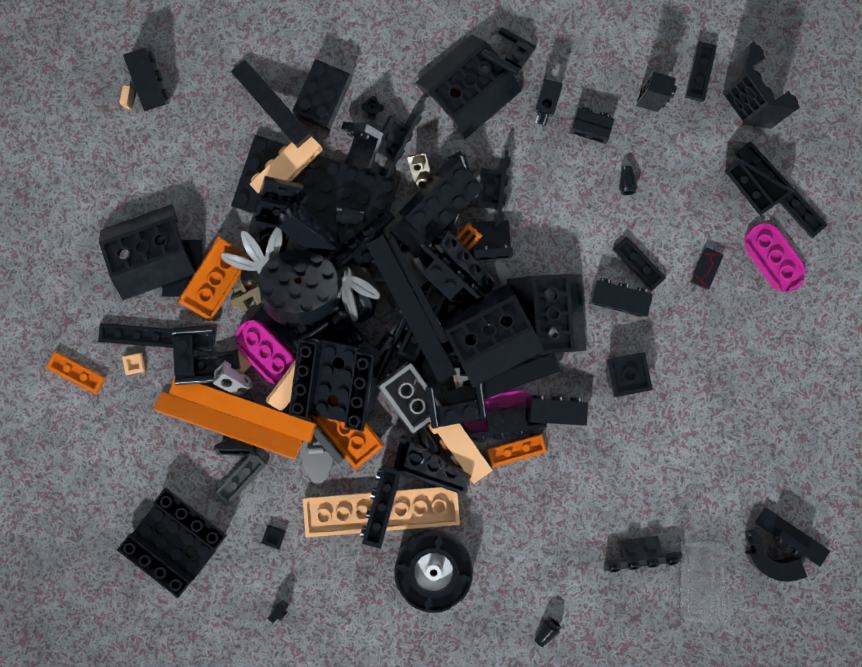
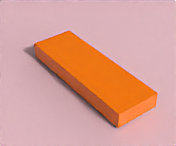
M54 351L46 366V369L95 395H98L106 380V377L57 351Z
M542 433L486 449L492 468L547 452Z

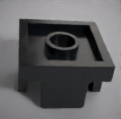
M645 352L606 359L607 369L605 371L608 386L612 389L613 397L653 390Z

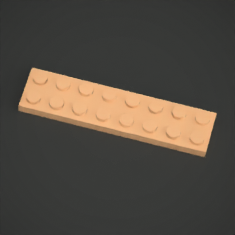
M442 487L397 490L386 531L460 525L458 494ZM372 492L303 498L305 536L318 537L361 533L363 525L367 526L368 518H365L368 506L372 507L374 499H370Z

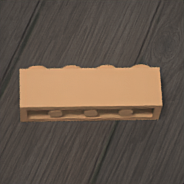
M312 137L299 148L292 142L288 146L285 145L280 149L279 155L274 160L271 159L266 163L265 169L261 173L258 172L252 177L250 186L259 194L264 176L291 182L323 150L321 145Z
M430 421L428 426L433 434H439L442 438L439 441L445 450L449 448L453 454L450 458L456 466L460 464L464 472L472 476L471 481L473 484L493 471L460 423L432 429Z

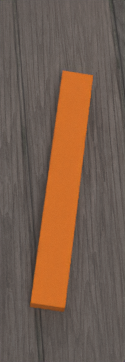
M175 377L169 391L171 395L311 443L317 425L316 423L291 416L200 383L175 385Z
M161 392L153 408L156 412L296 460L303 441L164 392Z

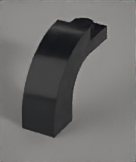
M754 529L745 531L747 535L745 542L748 548L752 549L746 551L745 554L749 562L758 571L774 580L783 582L797 581L807 577L801 558L794 555L782 560H773L765 552L759 532Z

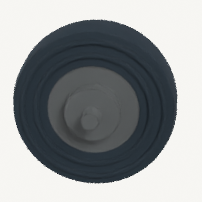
M352 289L356 301L358 319L353 321L350 317V321L356 323L364 322L373 315L375 300L363 296ZM341 299V307L343 308V312L347 313L343 301Z

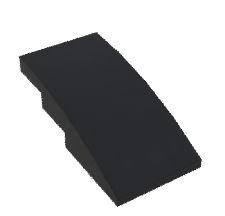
M264 176L248 231L258 243L264 255L269 238L278 225L280 214L294 203L298 204L303 191L302 184ZM283 231L279 254L285 251L290 238Z

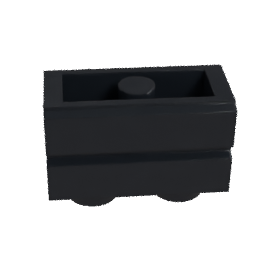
M588 107L578 108L570 134L606 144L615 119L610 118L611 115L608 113H594Z

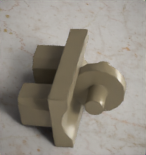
M426 152L407 156L415 186L418 189H421L433 177Z
M241 278L238 279V286L234 287L233 290L235 293H239L230 297V302L232 306H236L242 313L250 308L246 299L253 297L256 304L261 303L258 283L251 286V280L243 282Z

